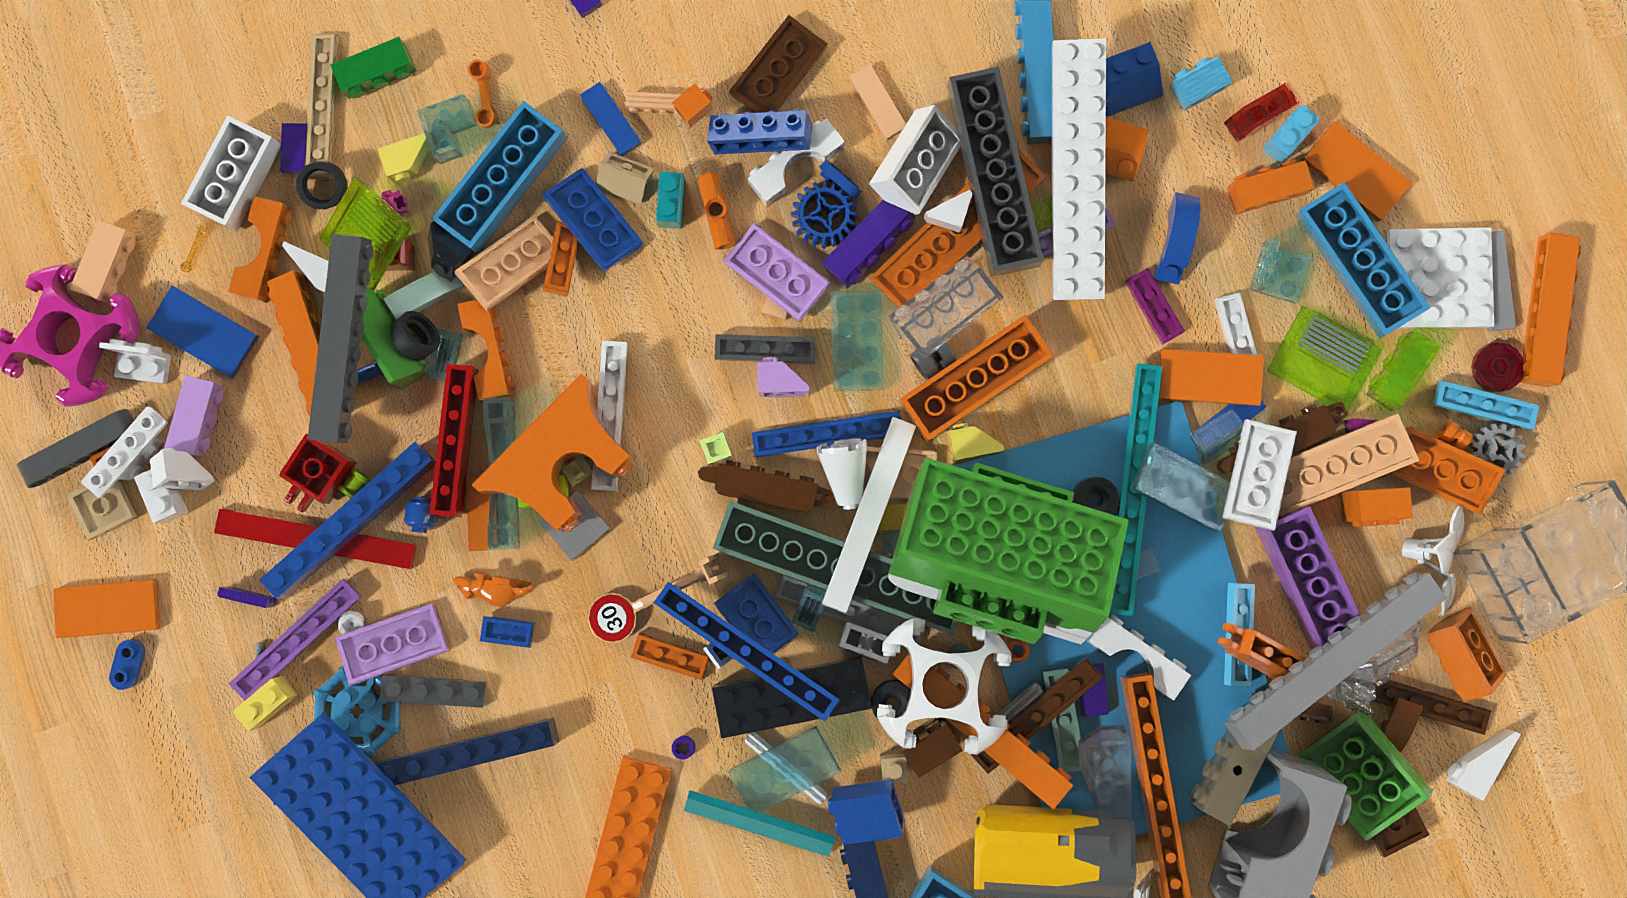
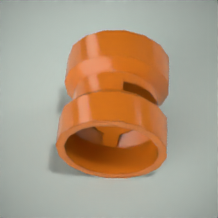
M1450 419L1437 431L1435 438L1464 450L1471 442L1473 435L1467 430H1461L1458 423Z

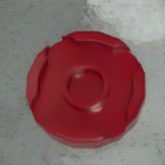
M1487 344L1479 349L1473 357L1471 365L1472 374L1478 385L1485 390L1492 392L1507 391L1518 385L1523 378L1524 360L1519 351L1510 344Z

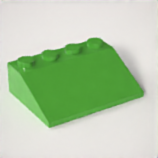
M1362 707L1298 755V757L1315 762L1347 786L1345 794L1350 795L1352 801L1348 820L1365 841L1429 799L1433 791Z

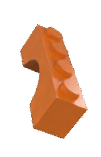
M254 196L248 221L254 224L260 233L261 248L257 257L251 263L234 269L228 292L240 297L267 303L269 297L267 281L273 279L274 274L279 269L278 258L280 250L283 249L282 244L284 241L286 242V228L292 221V208L281 202Z
M477 299L457 304L462 328L468 332L481 335L488 348L487 362L484 368L474 376L478 400L482 403H488L513 397L512 390L515 389V383L512 375H508L507 366L510 365L507 352L503 351L501 344L504 341V334L502 328L497 326L496 318L499 317L497 305L486 311Z

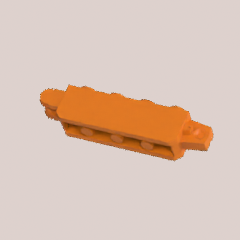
M1227 622L1223 624L1222 629L1230 633L1231 637L1230 639L1221 637L1217 642L1218 645L1226 649L1225 653L1273 679L1285 676L1290 672V666L1298 661L1307 659L1258 631L1242 629L1237 625ZM1332 689L1326 694L1331 695Z

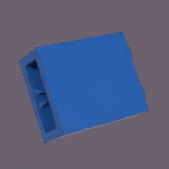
M892 779L833 788L831 798L828 799V809L830 814L834 815L835 830L837 835L841 836L843 845L903 837L905 818Z

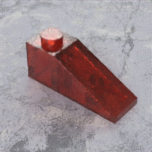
M1284 83L1245 105L1223 123L1238 143L1300 102L1289 86Z

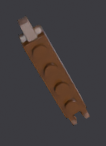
M1342 402L1318 407L1314 403L1301 409L1302 414L1295 418L1291 414L1280 419V425L1277 427L1297 431L1292 452L1294 454L1335 434L1337 428L1335 424L1348 416V412ZM1240 439L1234 442L1236 447L1229 450L1231 455L1223 458V460L1218 461V464H1216L1217 470L1221 474L1233 472Z
M726 460V464H719V468L703 466L698 471V478L700 480L714 483L718 494L806 513L813 510L814 507L833 508L835 501L833 492L819 487L817 483H814V478L800 475L799 480L789 478L790 473L775 470L773 475L765 473V468L751 465L750 470L740 468L741 463Z

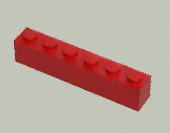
M447 364L430 515L462 518L476 399L474 376L479 373V369L473 366Z

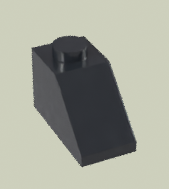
M435 221L430 224L428 244L431 267L438 275L445 277L451 282L457 277L455 270L471 260L473 250Z

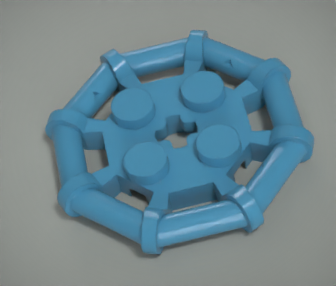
M341 666L319 689H315L313 693L315 695L314 720L325 712V701L332 702L331 719L349 738L363 737L364 744L356 745L369 757L374 756L378 749L396 733L400 732L401 702L379 701L380 696L373 687L376 683L381 687L382 675L367 680L366 685L349 686L344 667ZM341 681L344 683L345 688L336 696L329 693ZM390 703L389 720L384 719L385 704ZM356 704H359L360 709H364V713L360 714L359 718L355 717V714L352 713V708H355ZM378 726H382L383 728H385V730L375 740H373L371 736L373 730H375Z

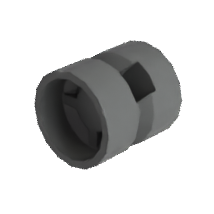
M936 335L926 343V348L919 347L909 355L915 367L926 380L939 373L940 367L945 369L956 361L951 348L940 335ZM932 353H935L938 357L936 360L932 357Z

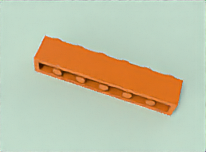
M1552 232L1538 237L1523 350L1524 374L1519 383L1552 387L1561 385L1565 377L1564 359L1569 349L1567 336L1572 325L1570 313L1575 302L1573 290L1574 283L1578 278L1576 267L1577 259L1581 254L1580 237Z
M292 270L267 281L269 287L268 295L275 305L277 311L276 319L282 326L284 332L283 341L290 351L292 357L291 365L297 372L299 378L298 386L305 396L307 402L306 411L310 416L321 320L306 275Z

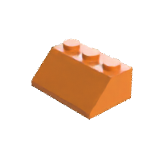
M1106 116V174L1131 182L1134 181L1143 156L1149 129Z
M1471 607L1465 608L1435 624L1427 633L1429 645L1437 652L1441 667L1450 676L1453 689L1460 695L1463 702L1493 694L1507 675Z

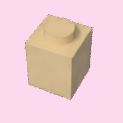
M904 753L880 755L882 780L892 779L894 784L909 783L907 760Z

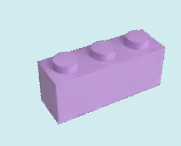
M185 375L164 448H174L176 451L204 457V453L210 446L209 436L211 429L217 422L216 411L218 404L222 402L224 397V385Z

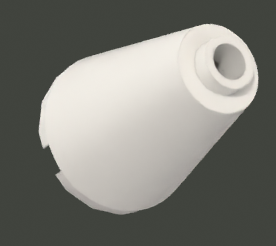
M861 438L834 441L835 444H832L831 447H828L827 443L817 446V454L837 504L843 506L845 510L858 508L864 492L867 453L866 439L861 441Z

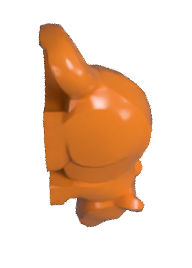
M482 572L475 573L474 576L477 580H471L463 576L453 578L457 588L465 595L466 599L482 598L489 604L498 607L512 603L518 596L531 593L535 587V584L532 582L503 576H492V579H489V574Z

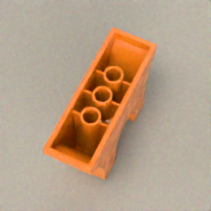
M580 374L492 463L472 486L478 492L488 495H512L531 506L556 531L565 532L568 530L570 532L580 523L578 518L582 513L574 500L566 496L560 487L559 475L564 464L574 457H590L597 467L618 478L620 475L624 477L634 467L631 464L634 459L604 428L595 407V386Z

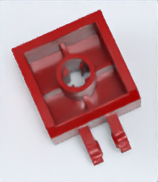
M308 434L304 435L279 475L292 484L284 499L286 503H293L301 491L306 493L297 507V510L302 513L308 509L314 499L322 504H330L339 491V485H343L351 469L357 463L325 441L307 439ZM317 465H320L319 473H316L318 472V470H316Z

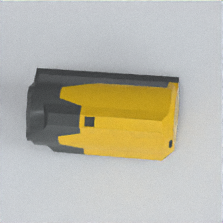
M987 804L975 815L973 896L998 898H1133L1136 881L1135 823L1130 821L1128 817H1113L1104 810L1055 808L1053 810L1048 807Z

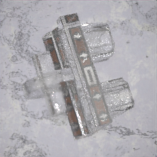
M1348 676L1328 692V697L1334 701L1342 700L1345 708L1350 711L1358 710L1365 715L1373 714L1371 700L1376 698V690L1374 684L1370 681L1363 680L1359 682Z

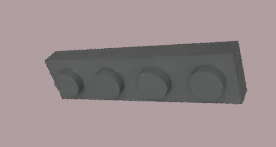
M715 335V360L763 362V358L776 357L779 362L783 361L784 363L814 364L815 338Z
M383 674L379 701L483 708L486 681Z

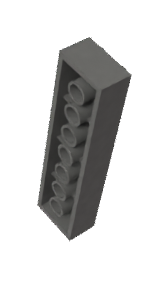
M999 67L949 77L947 89L990 277L1040 267L1044 259Z

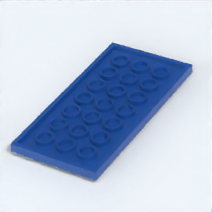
M325 712L320 714L249 777L366 898H423L466 861L464 856Z

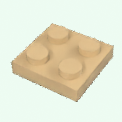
M119 479L102 498L94 495L85 486L66 495L87 540H93L137 518Z

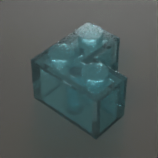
M461 94L416 110L432 156L440 164L462 157L463 153L456 133L478 126L471 102L467 97Z

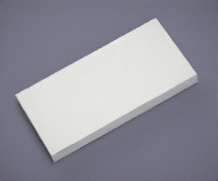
M1249 419L1244 420L1222 518L1272 531L1275 530L1297 431Z

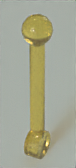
M204 224L197 226L198 232L186 262L180 265V269L183 272H190L192 270L191 261L202 234L207 231V227Z

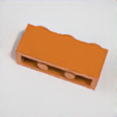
M1296 159L1282 163L1281 167L1273 169L1272 166L1257 171L1258 174L1250 177L1248 173L1236 176L1234 182L1227 187L1236 215L1306 195L1314 189L1306 160L1296 162Z

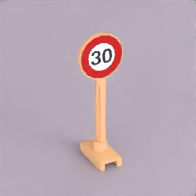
M719 553L698 561L701 567L695 569L694 573L671 584L682 590L697 582L703 583L708 581L710 585L729 576L727 571L720 574L719 567L714 562V560L720 558ZM663 588L634 602L618 593L601 595L592 603L589 609L588 622L591 631L604 642L616 643L625 640L633 633L637 625V611L654 604L653 602Z

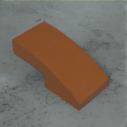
M1395 697L1388 720L1383 719L1380 730L1398 751L1402 752L1416 727L1423 706Z

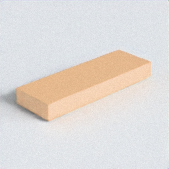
M871 64L850 75L849 80L885 140L887 141L901 133L906 123Z

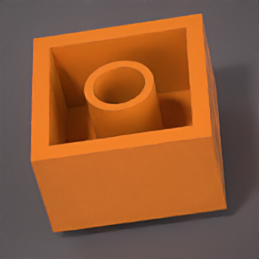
M1410 487L1341 492L1343 522H1352L1353 527L1404 524L1403 519L1413 518Z

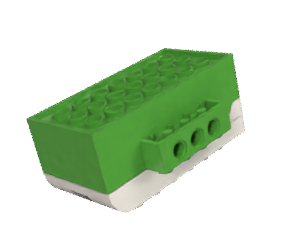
M925 457L913 483L888 578L901 589L935 599L934 614L1031 644H1035L1043 633L1082 644L1109 617L1129 520L1073 503L1074 492L977 462L969 471Z

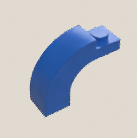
M1175 192L1168 211L1167 236L1154 273V279L1179 285L1185 267H1188L1197 236L1201 209L1199 197Z

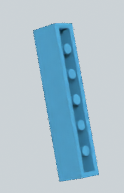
M1051 0L1014 1V16H1018L1019 24L1015 26L1016 40H1020V49H1017V63L1022 65V73H1019L1018 82L1019 88H1023L1024 97L1020 98V110L1025 112V121H1022V136H1026L1027 144L1051 143L1053 42Z

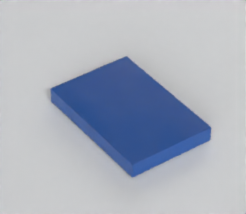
M755 573L713 603L726 622L771 653L776 652L799 634Z

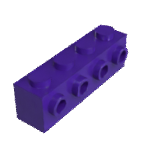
M883 199L823 261L826 271L846 289L852 284H857L861 280L863 273L869 267L877 264L880 255L886 249H891L903 232L911 229L916 220L914 213Z

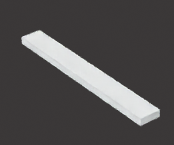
M895 417L892 418L822 605L846 614L916 425Z

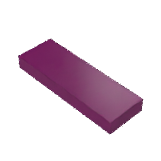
M1148 268L1124 281L1162 345L1185 332Z

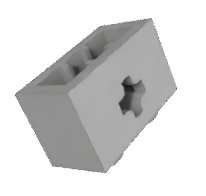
M850 622L845 623L837 648L881 664H887L890 657L883 656L882 643L888 636Z

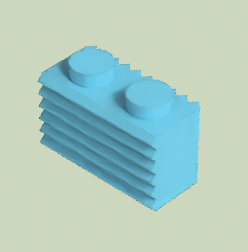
M1217 56L1212 60L1206 57L1196 64L1197 68L1188 71L1186 68L1174 76L1175 80L1170 87L1184 111L1225 90L1232 83V79L1222 61H1220V57Z
M1300 105L1266 142L1263 150L1278 163H1282L1317 125L1320 118L1305 105Z

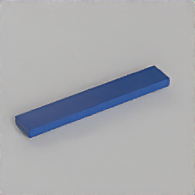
M900 411L752 432L755 458L816 449L817 446L824 443L831 447L832 444H835L834 441L861 438V441L864 439L871 441L884 439L892 418L895 417L901 420Z

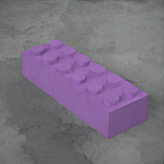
M1310 506L1278 517L1274 531L1255 527L1311 650L1328 642L1327 638L1331 634L1344 630L1348 627L1346 624L1349 620L1361 616Z

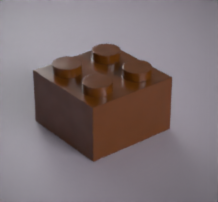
M933 718L923 725L925 729L916 734L915 748L901 747L918 778L963 751L943 718L940 720Z

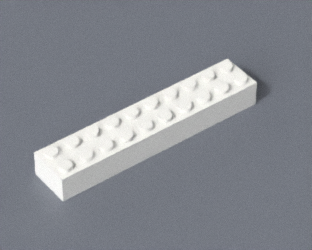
M1106 38L1053 40L1052 42L1053 300L1105 299Z

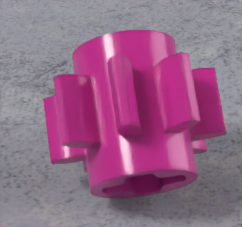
M391 190L382 192V197L377 199L398 220L403 219L402 214L409 211L407 209V199L400 194L399 190L393 193ZM377 204V207L380 210H382L390 219H392V217Z

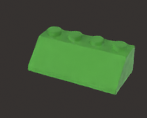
M369 286L366 288L367 307L363 313L364 333L361 338L388 382L404 389L429 373L425 367L428 363L426 359L419 361L409 359L395 347L389 331L391 324L396 321V318L384 301V298L387 296L382 290L378 291Z

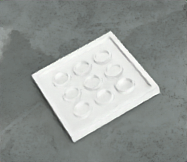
M1491 228L1389 229L1386 231L1387 245L1430 306V309L1397 329L1494 327Z

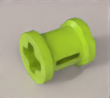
M354 467L351 469L352 474L346 482L338 487L349 498H352L372 480L365 473Z

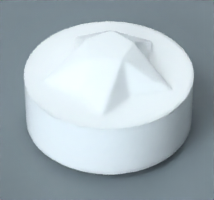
M353 610L344 612L338 620L339 631L345 634L363 628L365 623L363 615Z

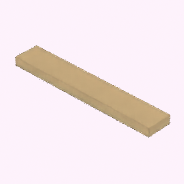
M312 34L305 166L318 161L333 164L337 80L330 64L338 62L339 37L336 34ZM316 171L310 175L308 180L332 181V175L326 171Z

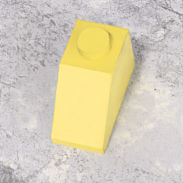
M425 133L378 148L386 176L393 182L404 183L409 181L412 176L417 175L433 144L432 140Z
M967 423L953 425V430L947 432L953 462L1005 451L1004 445L977 427H968Z

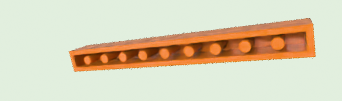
M1142 672L1120 676L1159 898H1191L1152 674Z

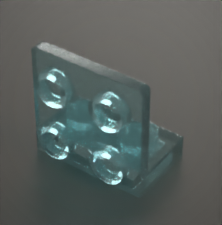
M1271 237L1262 243L1249 290L1288 302L1298 303L1311 256L1279 247L1281 240Z

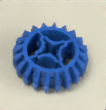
M823 181V188H819L817 182L813 183V191L806 186L804 188L806 196L798 193L797 198L801 202H793V207L797 210L791 212V217L798 218L792 222L793 227H800L796 231L797 235L800 236L806 233L803 241L807 243L812 238L813 247H816L818 241H821L823 249L826 248V242L830 241L832 247H836L835 239L842 242L845 239L842 234L848 236L852 232L848 227L856 228L857 223L851 219L858 218V213L852 211L857 208V204L849 203L853 199L851 194L843 196L844 190L842 188L836 191L837 183L835 182L831 188H827V181ZM824 197L836 200L841 206L827 204ZM816 199L817 209L810 212L809 216L804 217L806 207ZM821 205L823 210H826L827 213L830 212L828 214V225L823 216L819 217L821 216ZM845 213L844 222L838 229L833 231L832 221L839 217V214ZM808 224H819L826 233L814 231Z

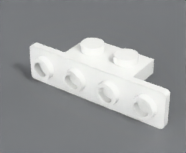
M146 407L84 477L81 483L94 495L102 498L118 479L129 481L134 479L135 476L142 472V466L158 454V448L163 442L156 436L167 425L168 421L152 407Z

